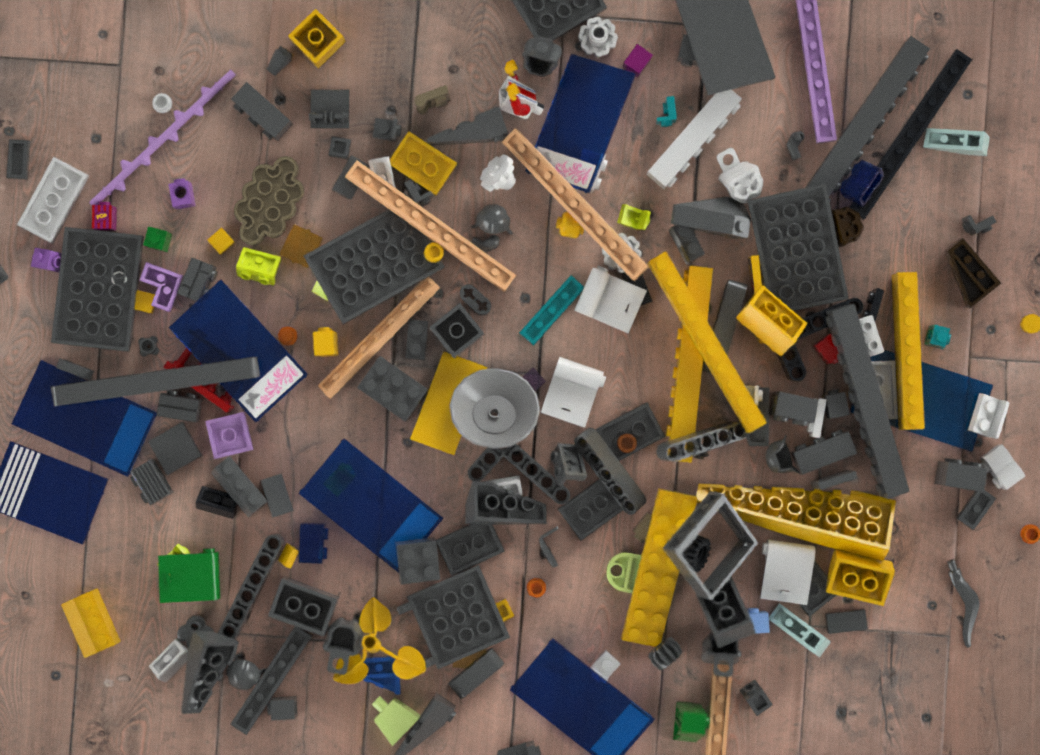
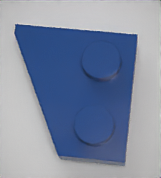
M391 656L366 658L363 663L368 666L369 671L363 681L371 682L380 688L394 692V694H401L400 678L395 675L392 669L393 662L396 659Z

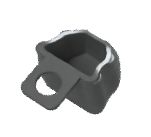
M540 36L530 38L524 45V52L522 54L523 66L530 74L540 77L550 75L559 64L562 48L557 44H553L551 39Z
M340 617L329 626L323 649L330 652L328 672L346 674L349 657L361 652L364 634L356 620H346ZM341 658L344 661L343 668L335 669L332 665L333 660Z
M712 632L706 636L702 643L701 659L705 663L713 664L715 676L731 677L733 675L734 664L739 662L742 655L741 651L738 650L739 641L718 648ZM718 664L729 665V670L721 672L718 669Z

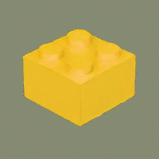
M317 9L309 14L288 35L291 42L318 69L346 42L343 35Z

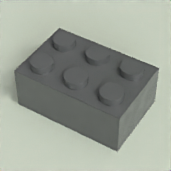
M382 356L378 357L357 387L405 422L408 421L429 391V389Z
M732 576L712 600L701 598L696 594L718 648L755 634L752 619Z
M284 577L281 579L268 616L324 637L340 596Z

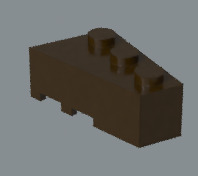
M959 238L944 251L966 308L970 309L1001 284L964 238Z

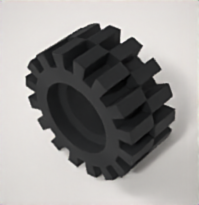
M699 535L694 538L681 554L694 572H700L701 568L705 567L704 563H707V557L710 556L709 551H711L710 540Z

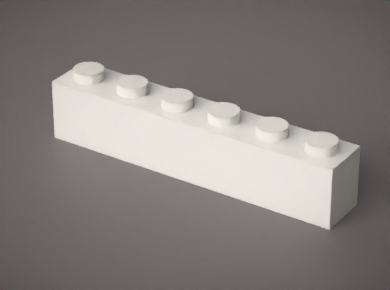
M733 90L716 93L649 169L646 175L662 189H665L666 186L671 187L677 181L675 176L679 171L684 173L690 166L688 161L692 157L696 159L703 151L701 146L705 142L709 144L716 136L713 132L717 128L722 129L729 121L726 117L730 113L734 115L741 107L739 102L742 98Z

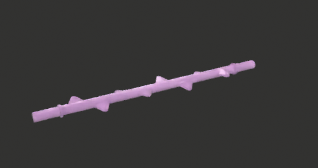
M229 70L211 88L202 87V97L186 112L175 110V122L158 138L148 137L149 146L132 162L122 160V172L106 187H103L89 203L91 205H98L108 195H111L114 189L124 192L126 190L124 180L141 164L149 166L151 164L150 155L166 140L177 142L179 140L177 130L193 115L203 116V106L220 90H223L222 88L236 74Z

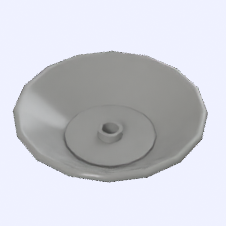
M499 368L479 370L465 377L454 389L449 405L452 422L459 433L475 445L492 449L510 447L524 440L535 428L540 412L537 394L529 382L515 372Z

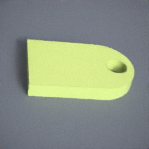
M622 552L610 559L606 568V575L608 581L615 589L627 593L633 592L642 555ZM614 565H619L622 568V572L618 576H614L611 573V568Z

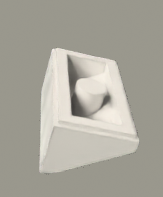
M176 638L149 665L157 679L167 682L187 662L188 649Z

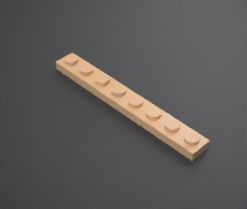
M430 277L421 281L318 385L327 397L331 399L367 361L440 289Z

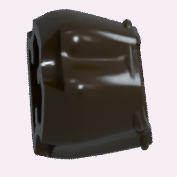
M849 207L831 210L838 247H843L857 241L864 230L860 214Z

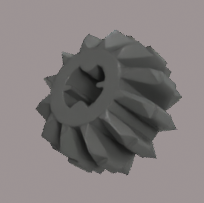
M669 637L651 650L648 657L655 667L663 670L679 658L683 650L676 640Z

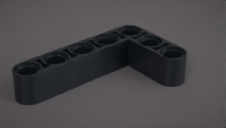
M851 298L802 318L808 324L798 339L829 327L826 322V311L853 302L857 306V314H860L864 307L862 301L858 298ZM814 317H818L821 320L819 327L813 325ZM794 343L788 349L793 353L791 360L785 359L784 354L782 356L777 354L788 380L798 382L806 377L807 372ZM793 368L800 370L798 378L792 376Z

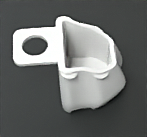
M728 148L719 153L717 160L723 173L719 175L718 180L727 188L731 198L746 204L748 203L747 200L759 197L763 187V178L758 166L747 161L740 163L733 148ZM726 154L733 156V162L730 165L723 163V157Z

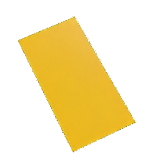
M443 351L410 439L455 455L462 435L453 424L449 405L453 391L465 377L479 370L487 369V367L461 357L454 359L450 353Z

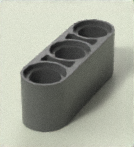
M490 648L448 684L458 697L463 699L500 669L504 662L494 649Z

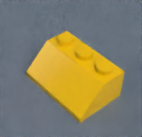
M763 285L736 317L743 326H746L779 356H782L796 342L808 324Z
M834 549L829 564L826 592L884 606L895 574L893 563L888 560L880 561Z
M98 588L61 604L84 658L121 642Z

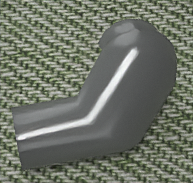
M802 131L792 133L787 142V148L792 161L801 158L798 147L805 138Z
M491 235L490 238L484 241L474 237L471 243L483 252H489L498 247L500 239L497 235Z

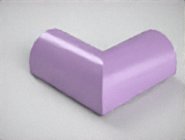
M146 262L139 281L158 287L151 306L171 312L184 276Z

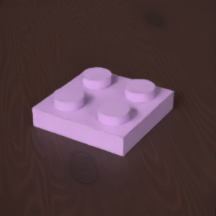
M245 412L205 421L214 459L254 450Z

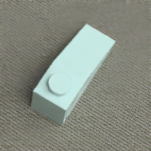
M926 128L923 147L964 155L987 156L990 137L985 131Z
M780 603L769 616L771 622L819 658L831 643L826 637Z

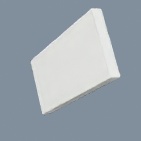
M53 157L17 225L53 244L89 175Z

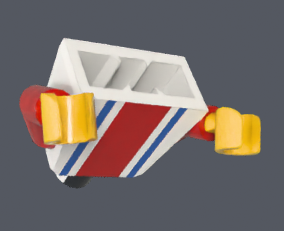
M513 59L506 62L504 70L509 75L499 89L500 110L524 119H528L532 112L541 115L544 104L536 101V93L533 89L519 82L517 74L514 73L518 69L516 62Z

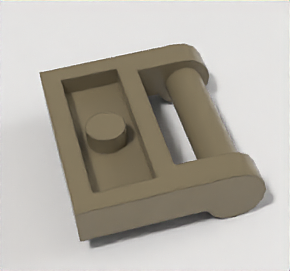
M445 85L416 96L414 102L418 113L426 114L431 107L436 106L440 108L447 105V102L450 101V96Z

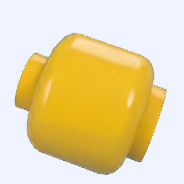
M568 211L557 218L556 228L559 229L561 236L576 239L579 235H583L584 228Z

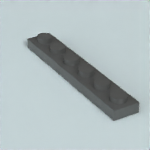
M294 627L230 725L245 735L249 733L313 635L304 629Z

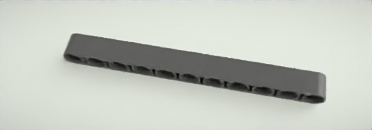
M248 357L51 386L54 406L250 379L260 377L257 357Z

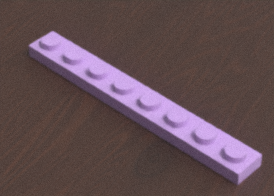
M795 0L816 144L836 141L837 136L817 0Z

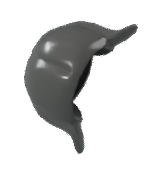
M497 204L486 205L477 214L476 223L471 226L472 229L479 226L481 230L489 234H499L504 231L511 235L513 234L510 229V217L506 209Z
M786 435L783 439L771 443L765 454L766 463L770 470L776 473L791 471L799 473V470L792 465L791 454L785 443Z
M239 659L228 665L226 674L229 683L234 688L249 690L258 683L261 675L267 668L259 670L254 663Z

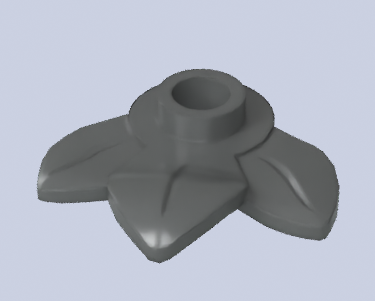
M194 615L187 620L185 625L178 629L177 639L186 641V645L189 648L194 631L214 632V630L206 625L203 617ZM193 624H197L199 628H195Z

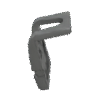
M558 526L539 538L541 549L552 567H556L559 564L543 538L558 530Z

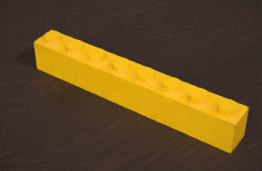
M898 272L891 275L898 430L925 429L917 272Z

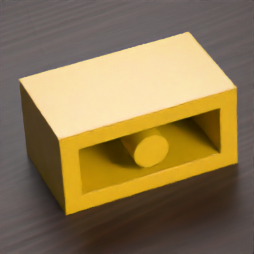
M330 327L318 328L317 332H313L314 356H339L337 332L333 331Z

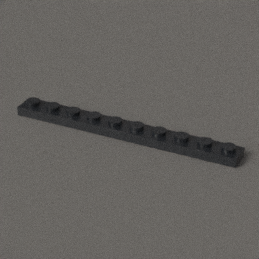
M958 49L954 50L849 206V208L854 209L860 214V219H866L973 60Z

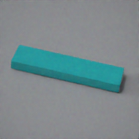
M570 275L519 333L534 346L581 294L584 286Z

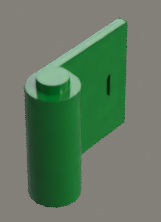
M204 548L203 552L196 554L158 555L160 603L221 599L219 552L215 551V548Z

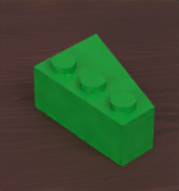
M676 701L673 740L697 742L705 735V729H709L710 718L707 717V713L700 703Z

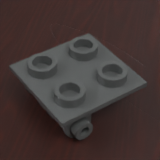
M311 90L310 128L349 129L350 90Z

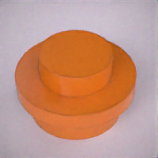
M286 326L280 329L278 339L281 344L291 346L297 341L298 334L294 328Z
M1032 524L1025 525L1020 531L1021 539L1028 544L1036 543L1040 539L1039 528Z
M533 578L527 583V592L532 597H541L546 591V584L540 578Z

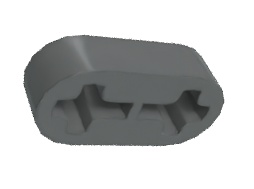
M467 284L460 289L461 299L477 314L487 315L491 311V302L474 286ZM465 289L473 290L472 295L475 297L474 300H472L469 296L467 298L464 297ZM477 300H479L481 303L487 302L486 311L478 310L479 305L476 303Z
M59 358L56 366L58 369L91 380L94 374V370Z

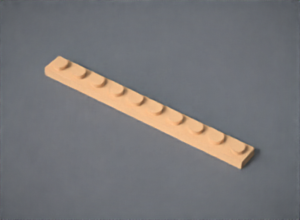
M515 128L503 140L502 143L633 281L649 267L518 129Z
M356 161L346 174V179L432 241L441 245L446 251L503 292L506 291L516 277L513 272L359 161Z

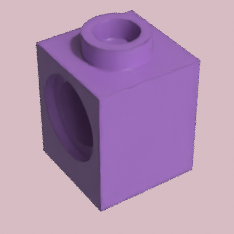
M182 178L168 184L173 208L183 209L196 206L192 183ZM180 189H185V196L179 198L178 191Z

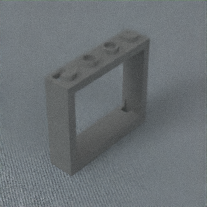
M710 491L662 549L696 594L701 598L712 600L741 566L747 556L752 553L758 541L725 495ZM719 511L739 541L708 579L702 583L681 554L715 513Z

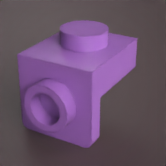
M35 248L31 267L59 272L62 253Z

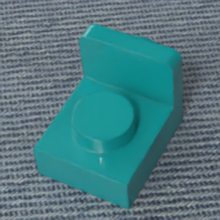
M674 96L666 97L665 103H662L663 115L667 114V116L657 117L656 125L661 124V127L672 126L677 120Z

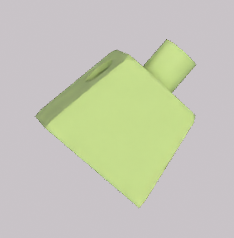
M379 696L372 703L379 711L374 721L392 746L420 717V714L395 697L387 703Z

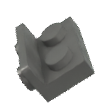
M558 443L551 453V462H553L555 469L554 476L557 478L558 485L563 486L566 480L585 481L587 473L581 453L573 444Z

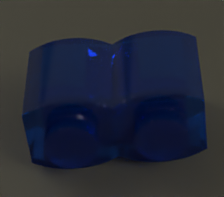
M861 160L853 166L852 174L842 182L840 192L844 198L864 206L873 191L881 183L884 173L881 168Z
M301 523L299 563L323 564L324 559L328 558V548L325 547V540L329 538V528H326V523Z

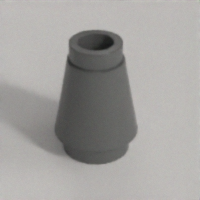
M282 46L278 49L276 48L266 69L276 76L277 73L292 61L291 57L293 54Z

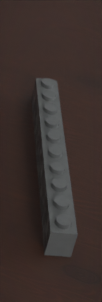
M912 36L905 41L805 188L826 183L828 197L832 192L836 193L842 185L840 183L842 177H847L853 169L850 165L854 160H859L864 153L861 150L863 146L870 144L874 138L872 134L874 130L881 128L885 122L883 118L887 112L891 113L896 106V103H894L896 98H901L907 90V87H905L908 81L912 82L918 74L916 69L919 64L923 66L927 61L929 47Z
M847 304L826 311V322L832 330V342L837 347L839 353L837 354V359L843 367V379L848 384L850 390L848 396L854 404V416L859 421L861 427L859 433L865 441V453L870 458L872 464L870 470L872 475L876 477V490L881 497L886 499L908 493L910 490L855 304Z

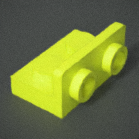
M243 247L236 265L237 276L244 280H253L263 285L274 286L281 257Z

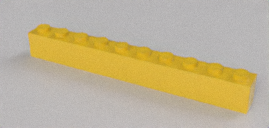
M665 251L651 259L647 263L746 433H751L766 424L767 422L667 252Z
M689 266L687 270H684L683 281L686 282L691 295L706 320H708L713 268ZM682 323L681 328L677 329V340H680L679 347L675 348L674 359H678L677 367H673L672 378H675V386H671L670 391L673 405H669L668 410L671 424L667 425L666 436L669 437V441L695 432L703 358ZM693 456L679 460V462L692 463Z

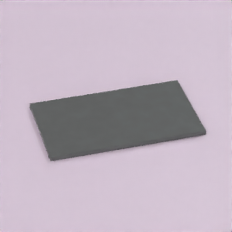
M675 0L707 95L775 79V74L749 0Z

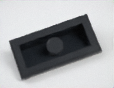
M205 486L201 487L195 502L196 509L230 519L234 518L237 508L236 502L228 493Z

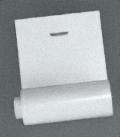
M599 265L597 268H592L574 311L629 334L647 290L608 274V269Z
M559 357L540 413L585 428L599 387L603 388L606 380V376H603L604 372Z
M767 539V542H763L762 554H765L766 563L760 599L807 605L815 560V546Z

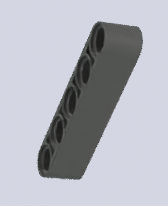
M730 279L726 283L713 327V332L727 355L738 321L736 317L741 311L747 290L746 284ZM703 361L702 371L711 373L705 361Z
M729 421L661 443L657 447L656 453L661 460L675 462L742 440L748 433H746L740 422Z
M587 428L574 439V444L625 513L633 515L646 504V497L595 429Z

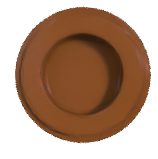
M622 434L617 440V446L620 451L631 453L636 449L637 440L631 434Z

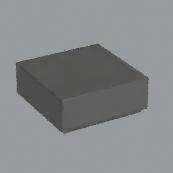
M332 136L328 155L348 159L352 140Z

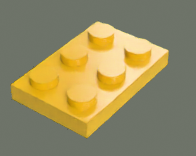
M408 131L390 158L392 168L427 191H431L435 196H437L457 166V162L410 131Z

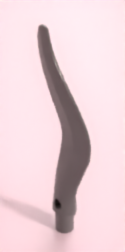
M952 559L947 561L950 570L948 573L965 604L963 641L965 646L969 648L971 646V633L979 611L980 602L976 592L964 580L960 568H957L955 560Z

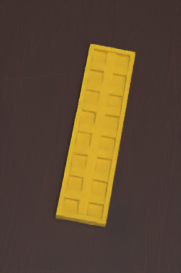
M661 488L658 489L621 635L623 641L656 647L661 643L679 570L662 548L695 510L698 500L697 496Z

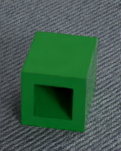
M148 226L143 245L151 249L168 252L172 234L168 231Z

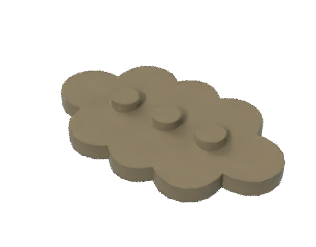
M288 156L280 157L273 166L260 164L253 170L252 181L243 186V199L235 204L234 215L242 223L239 234L242 241L251 246L258 245L264 240L265 236L271 238L280 237L286 230V221L296 215L295 203L303 198L305 191L302 183L296 179L299 173V166L293 158Z

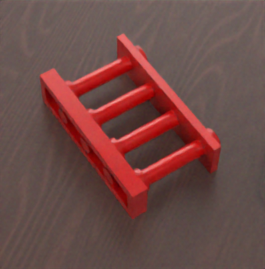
M190 329L189 333L194 336L192 341L177 361H167L163 367L165 369L185 367V362L201 341L209 346L210 349L198 365L209 363L216 353L224 357L225 361L235 360V358L206 338L207 334L202 330ZM245 379L234 381L225 395L222 394L221 396L215 393V387L218 383L191 388L226 413H230L235 407L231 404V398Z

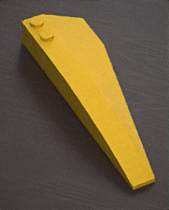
M699 483L696 493L698 497L697 503L700 504L710 491L722 493L740 518L748 523L804 541L884 561L889 551L896 500L886 499L861 491H850V494H842L841 490L825 492L818 489L807 491L804 488L787 487L764 489L762 486L743 488L742 485H734V487H725L722 484Z

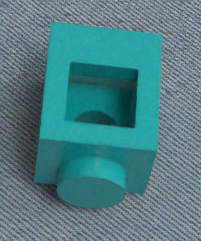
M936 324L930 325L924 345L943 350L951 339V334H949L950 328Z

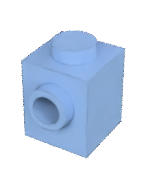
M748 608L747 611L752 619L755 634L770 633L768 612L759 611V608Z

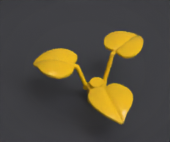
M372 597L364 606L359 619L361 630L368 634L362 639L363 657L361 659L359 654L350 656L347 673L344 675L334 673L333 680L349 685L359 683L365 679L369 671L368 666L363 663L366 660L367 652L376 653L381 650L396 659L392 665L393 672L397 677L404 680L423 674L426 671V663L421 653L414 647H401L397 656L381 646L380 640L375 636L377 631L383 632L390 626L392 617L388 608L375 597ZM339 658L336 664V669H341L344 666V661Z

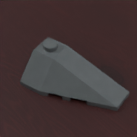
M498 106L476 115L472 122L463 121L459 123L455 130L451 128L427 138V142L431 146L490 143L492 141L498 143L503 141L505 136H508V131Z
M730 197L673 204L671 224L732 239L748 238L751 222L744 203Z
M473 481L465 503V524H547L546 504L527 496L524 497L516 494L510 489L499 487L493 482Z
M212 631L193 632L188 648L182 714L201 713L213 693L212 688L217 680L221 681L224 669L227 665H231L239 644L237 640Z
M436 692L394 755H406L444 726L446 721L451 722L456 714L454 711L456 705Z

